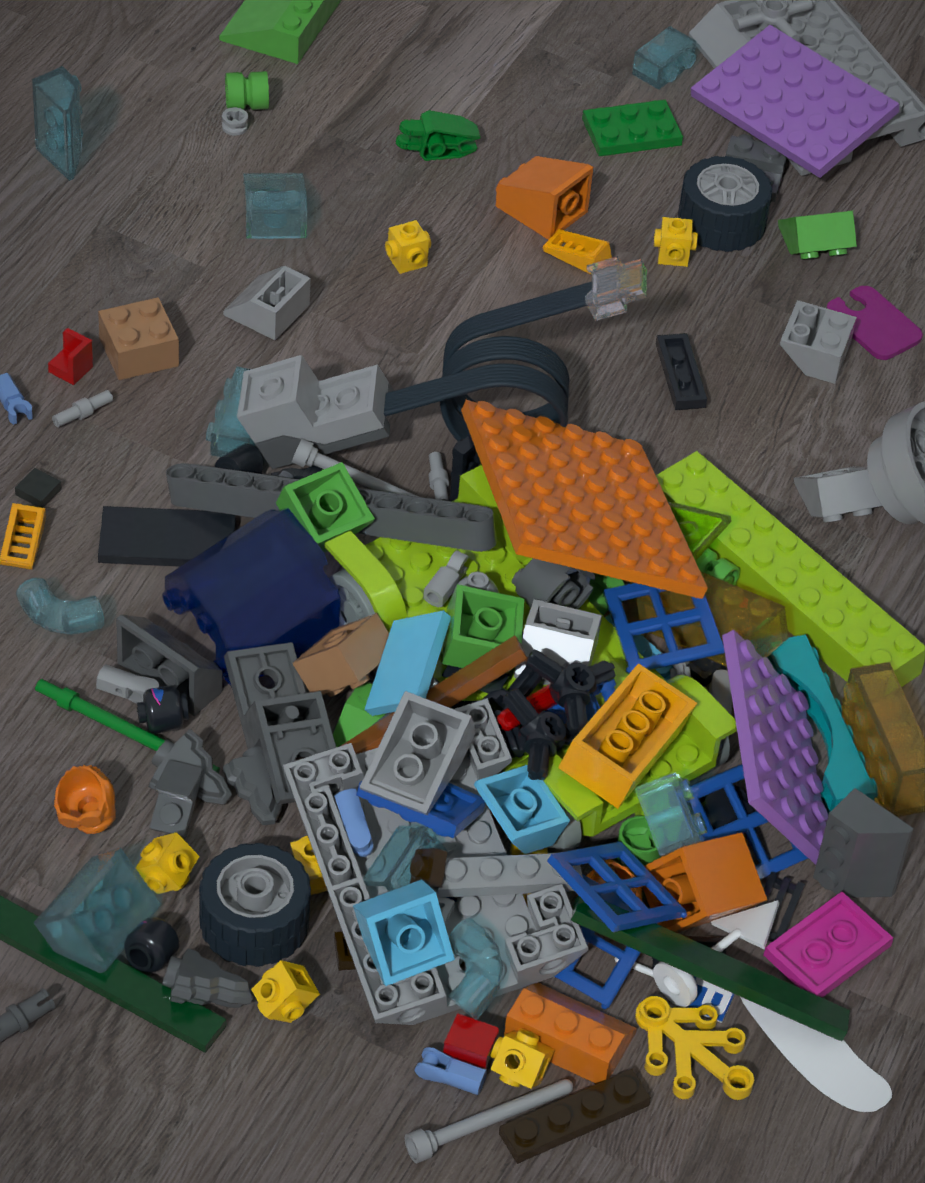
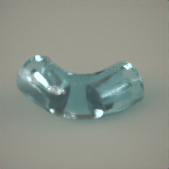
M43 578L29 579L22 583L16 591V597L23 611L33 623L50 632L72 635L87 633L104 627L103 611L97 597L94 595L79 600H61L52 593L47 581Z
M467 918L461 921L449 936L452 951L465 962L466 971L461 982L448 996L466 1014L478 1020L490 1006L500 989L503 964L499 947L489 933L476 921Z

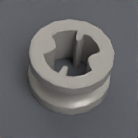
M233 107L226 109L222 113V129L226 134L238 136L247 131L248 114L245 110Z

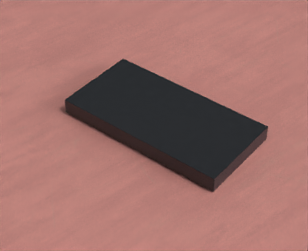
M103 506L98 563L232 569L235 515L203 510Z

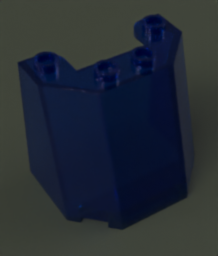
M289 508L279 511L275 509L265 511L165 576V592L162 593V597L167 609L170 611L174 610L178 615L189 610L192 612L201 632L204 634L208 633L216 644V659L213 662L222 670V679L225 678L230 686L231 683L224 659L228 651L293 642L296 657L299 658L328 632L338 628L340 624L341 597L337 586L330 581L324 572L323 566L328 564L326 556Z

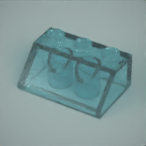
M61 66L32 79L35 146L61 174L71 181L75 178L82 153L83 131L81 128L82 107L80 105V92L82 88L78 78L75 75H71Z
M120 847L91 857L34 921V924L54 952L98 973H103L124 950V942L128 934L146 918H151L161 904Z

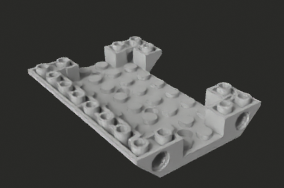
M728 0L717 3L689 32L688 37L715 69L762 31L758 24L736 30L733 24V20L736 18L757 13L759 6L754 0ZM787 0L788 4H789V3L796 2V1H800V0ZM811 0L812 9L788 16L787 22L800 36L798 42L899 103V113L866 140L890 134L900 147L925 140V98L900 78L862 34V25L840 0ZM853 151L835 166L851 162ZM787 158L801 176L811 173Z
M488 698L454 709L472 716L476 733L461 765L449 783L480 797L481 795L474 786L475 782L498 774L512 762L511 755ZM352 743L283 765L375 1023L414 1025L552 978L588 951V946L579 924L571 921L573 909L562 883L527 895V904L523 894L454 897L456 903L446 924V930L455 960L385 986L363 941L353 905L410 884V865L415 856L416 849L437 848L448 851L447 858L506 856V851L489 808L485 804L484 812L456 837L451 838L440 836L433 832L431 828L417 822L406 821L399 814L386 808L375 807L368 800L359 797L374 846L370 855L359 857L352 850L334 795L347 789L358 790L359 783L364 779L378 748L355 754ZM425 832L432 836V841L425 846H419L412 841L413 837L418 833ZM467 958H474L481 963L480 969L474 973L464 972L460 965Z

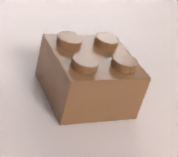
M159 297L98 311L99 339L118 380L179 366V338Z
M375 613L331 630L292 664L309 692L321 691L322 695L327 693L329 697H332L343 691L348 685L355 689L370 679L368 673L377 671L389 632L378 614Z

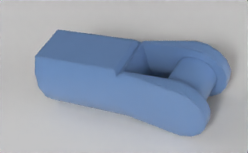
M356 789L343 790L334 795L345 831L354 854L359 857H366L372 853L374 846L359 797L356 795L357 791Z
M424 1048L422 1052L423 1061L418 1063L414 1069L420 1078L444 1083L475 1095L480 1094L486 1079L487 1070L452 1058L435 1048Z

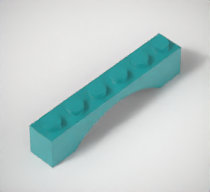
M806 634L767 641L764 657L769 659L773 668L780 675L784 674L787 677L790 685L797 692L801 691L804 694L809 705L806 713L815 722L823 737L827 750L828 766L822 781L823 792H821V799L828 815L854 788L874 801L878 796L876 782L873 778L869 777L866 771L863 753L857 751L852 728L849 724H845L840 701L833 697L830 690L829 677L826 672L823 673L821 670L816 648L811 647Z

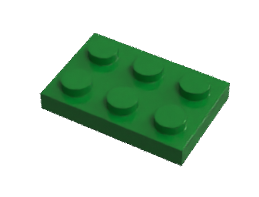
M666 99L583 110L582 120L599 157L682 146L683 135Z

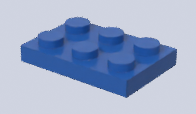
M362 781L359 783L356 794L368 800L375 807L386 808L399 814L406 821L417 822L431 828L433 832L440 836L451 838L456 837L483 813L486 804L482 797L451 783H448L428 815L360 790Z

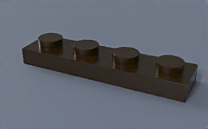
M630 1069L501 1125L499 1135L516 1163L519 1164L648 1107L651 1097L633 1069Z

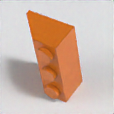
M535 983L523 988L507 1014L504 1035L514 1030L518 1032L519 1029L535 1033L540 1037L538 1042L555 1049L550 1063L598 1084L611 1077L636 1034L637 1028L541 983Z

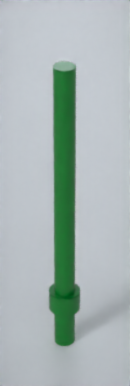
M40 679L36 684L35 691L57 701V706L69 712L75 710L154 751H157L166 741L80 698L78 692L68 687L62 689L44 679ZM213 764V770L219 774L220 767Z

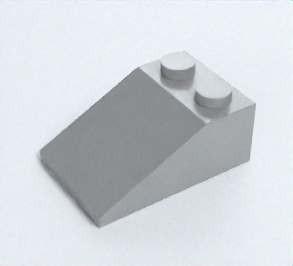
M405 691L364 776L360 790L428 815L461 765L476 733L472 716Z

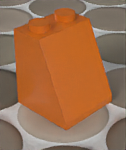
M535 156L526 164L520 165L508 177H504L499 181L496 187L495 206L549 240L558 229L565 230L588 212L594 167L584 163Z
M742 832L681 847L645 865L646 869L687 911L685 918L657 923L676 933L745 911L767 901ZM642 886L650 908L663 906L646 886Z

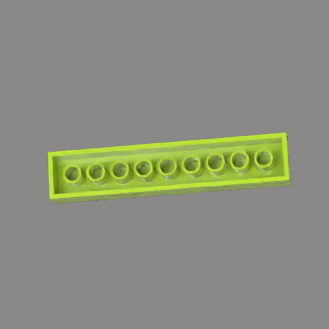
M698 451L656 475L686 542L692 547L701 543L716 552L718 559L725 558L739 567L740 575L736 585L792 635L800 636L806 634L811 647L816 648L819 658L873 706L922 673L925 661V645Z

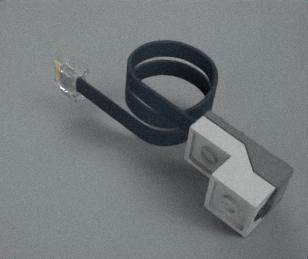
M618 256L587 265V271L592 275L591 282L470 317L452 331L446 342L442 377L399 390H393L378 364L321 381L317 379L302 355L244 371L237 418L253 442L256 443L255 445L272 469L293 464L292 459L301 439L314 443L313 447L317 448L318 453L323 455L349 449L357 445L389 437L391 425L386 416L439 401L443 420L450 433L457 441L465 439L470 433L466 422L462 419L461 409L466 400L474 401L467 394L488 388L510 387L532 392L549 403L522 413L535 418L538 416L547 417L562 427H566L570 379L566 365L554 351L537 341L514 336L485 338L464 347L462 346L484 335L588 306L595 321L626 313L627 303L646 298L647 269L641 258L622 264ZM517 360L530 363L543 369L548 374H550L555 379V381L551 377H549L548 375L539 370L519 364L499 363L484 365L466 371L463 370L473 365L487 361Z

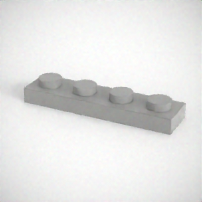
M554 853L447 858L442 888H435L437 898L529 894L561 883L565 892L574 890L548 863V858ZM580 865L572 866L582 877Z

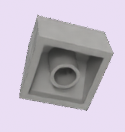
M852 466L794 477V484L812 517H823V522L843 519L842 514L853 512V516L872 514V508L882 506L872 488L868 467Z

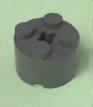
M533 558L525 568L515 573L512 583L516 586L517 595L520 598H524V602L530 608L535 599L579 609L592 592L593 587L589 582L591 578L595 580V574Z

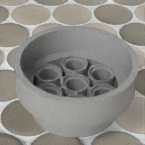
M925 401L891 416L884 427L883 435L875 439L870 445L867 456L868 474L878 500L893 518L904 524H916L918 522L925 524Z

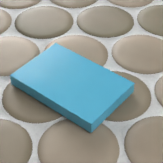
M443 610L393 621L364 709L372 716L395 712L405 691L426 699L451 620L449 614Z

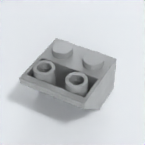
M282 266L259 275L223 311V315L276 340L310 305L311 278L287 266Z
M797 300L781 338L780 345L806 376L835 384L851 345L857 317Z
M534 599L526 621L521 645L527 657L536 649L561 666L566 662L569 664L578 662L590 667L598 643L602 615ZM525 661L516 666L514 678H517L526 667ZM542 677L539 684L549 685L550 682Z

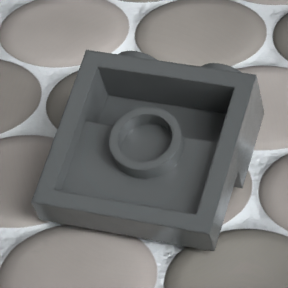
M743 134L739 137L731 135L726 156L744 159L762 169L771 181V187L773 188L771 202H775L787 157L764 142L754 140L749 135Z

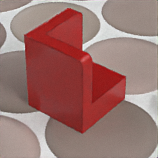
M67 328L63 331V349L48 363V372L75 385L93 368L92 340Z
M457 1013L445 1039L443 1053L487 1070L489 1054L498 1036L499 1028Z

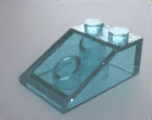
M243 173L246 239L307 238V196L303 173Z

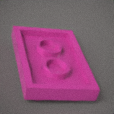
M841 891L767 945L763 956L797 987L823 998L891 947L893 937Z

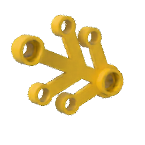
M650 996L638 1004L635 1013L637 1024L647 1031L648 1053L645 1058V1070L653 1076H660L665 1073L668 1057L663 1052L662 1033H664L674 1042L676 1077L673 1081L672 1091L677 1098L689 1099L695 1093L696 1080L691 1072V1057L723 1083V1090L731 1099L741 1100L748 1097L753 1089V1073L741 1065L728 1067L704 1047L723 1046L724 1050L728 1053H740L744 1049L745 1033L738 1028H729L726 1031H709L716 1026L718 1018L717 1010L710 1005H702L698 1008H671L665 999L658 996ZM655 1014L659 1018H651L648 1015ZM709 1015L712 1019L706 1021L701 1019L700 1016ZM676 1023H695L703 1031L684 1030ZM736 1038L740 1042L734 1044L729 1042L728 1039ZM659 1060L662 1064L655 1066L650 1061ZM686 1083L690 1088L682 1089L678 1084ZM732 1084H740L743 1088H735Z

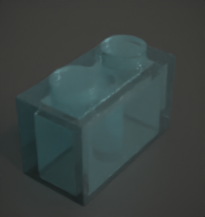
M669 26L635 52L632 75L657 89H661L667 83L673 82L684 70L693 66L696 60L695 49L697 41Z
M672 773L635 788L660 857L681 847L705 841L702 834L708 833L701 813L695 814L690 800L695 799V796L687 778L682 780L679 774Z

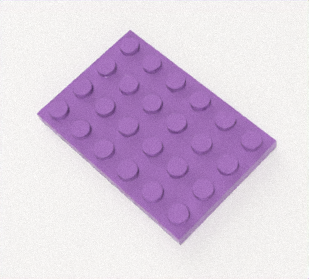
M772 25L767 26L691 87V96L819 178L899 113L898 102Z
M735 630L723 634L722 638L748 803L816 865L828 813L821 799L823 785L816 771L818 757L811 742V737L814 734L811 724L807 720L806 710L809 709L807 699L801 691L797 692L790 685L784 674L780 675L773 668L767 657L762 658L756 652L750 640H744Z

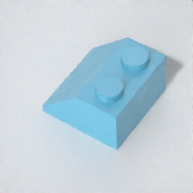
M528 765L477 780L474 784L512 844L524 854L552 846L570 822V819L544 781L539 779L531 780L528 777Z
M422 879L353 905L363 941L385 986L455 960L436 892Z

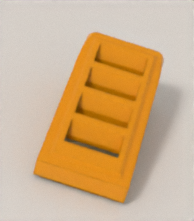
M560 229L543 246L544 252L594 276H599L612 261L609 242Z
M12 503L0 555V565L33 570L46 521L45 508ZM18 523L34 524V528L19 526ZM15 533L31 534L32 538L16 536ZM13 542L29 544L30 547L24 548L12 546ZM13 552L28 556L27 559L11 557L9 554Z

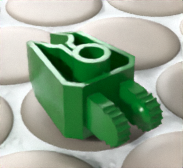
M427 110L421 114L420 120L404 119V121L400 122L399 130L403 134L398 135L395 144L405 150L419 151L420 156L425 161L455 159L475 152L477 150L475 140L480 139L481 136L478 126L462 116Z

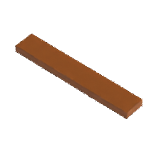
M514 635L429 689L426 699L451 708L525 661L527 656L521 643ZM395 712L341 746L352 743L355 754L378 748Z

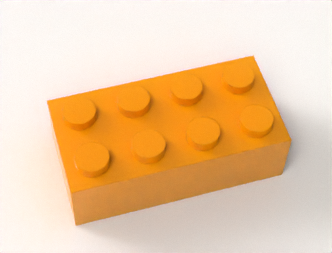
M638 663L573 739L558 768L619 809L682 731L697 702Z

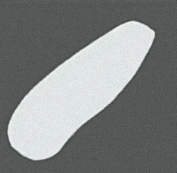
M740 997L747 1010L781 1053L823 1094L842 1106L859 1112L877 1111L891 1100L892 1091L887 1081L858 1058L844 1040H836Z

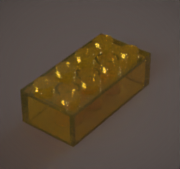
M701 572L708 587L705 596L722 643V635L735 630L744 640H750L756 652L763 658L768 657L788 639L785 606ZM671 591L659 593L666 615L695 608L691 596ZM650 595L636 598L640 620L657 617ZM700 621L671 627L676 644L680 647L690 648L707 644ZM662 630L649 632L664 639ZM725 653L706 657L727 667Z
M890 662L850 669L848 682L844 684L842 717L845 724H849L852 728L854 744L857 751H861L864 755L866 771L869 777L873 778L876 782L878 796L875 802L896 817L925 812V738Z

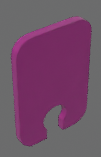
M859 286L851 290L849 294L855 301H859L865 306L863 310L854 311L849 309L845 305V301L840 297L831 300L827 304L826 309L857 317L852 338L877 359H891L918 345L922 340L923 333L921 329L870 286Z

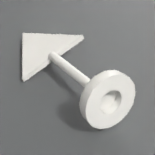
M779 900L711 921V925L729 933L714 945L712 949L722 952L738 938H741L765 950L779 906ZM662 961L655 965L653 977L656 985L670 1002L680 1007H687L694 1002L698 995V988L691 974Z

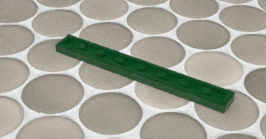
M579 895L575 900L571 921L836 1040L843 1041L848 1032L850 1010L656 923L612 932ZM604 901L617 915L629 913L625 909Z
M0 896L1 941L204 1053L208 1051L226 1028V1019L199 1004L191 1002L181 1004L171 1001V989L169 987L163 986L149 976Z

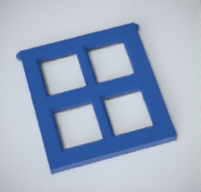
M637 583L605 589L604 597L628 666L626 672L630 674L638 663L648 670L724 654V646L705 595L703 599L691 597L694 609L666 615L659 595L660 592L666 590ZM650 595L657 617L628 623L621 601ZM700 621L707 644L678 650L671 627ZM662 630L669 652L640 658L633 636Z
M742 764L679 791L678 796L682 798L702 842L741 832L746 834L759 862V865L755 867L760 880L768 877L771 872L777 873L808 859L793 843H791L792 850L770 860L768 859L754 828L769 821L758 811L747 815L733 783L745 779ZM724 788L738 819L713 830L699 798Z
M617 841L605 845L554 853L547 860L612 932L677 918H685L687 916V911L622 842ZM620 858L637 877L621 880L604 860ZM588 863L606 883L590 886L572 866ZM646 886L663 906L647 908L632 892L631 888ZM615 892L633 912L617 915L599 895Z
M582 874L583 879L590 886L600 884ZM615 892L599 895L604 901L633 912ZM579 926L587 946L591 943L619 960L603 987L573 971L581 956L554 977L601 1003L602 1009H607L612 1004L641 952L628 946L623 951L596 936L594 931Z

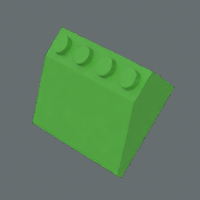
M245 0L220 34L219 40L298 64L341 0Z

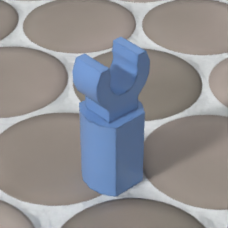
M8 373L0 375V402L5 410L8 411L10 423L13 425L17 424L18 413L26 414L29 420L33 419L32 405L24 400L11 375Z

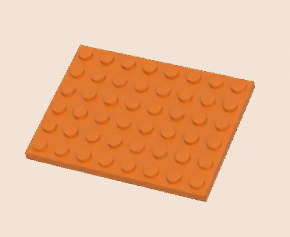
M465 401L461 412L517 555L703 599L708 587L640 443L632 439H625L624 441L612 438L609 434L601 431L596 433L585 431L574 424H567L566 427H562L547 417L538 416L535 418L511 408L504 410L494 407L486 401Z

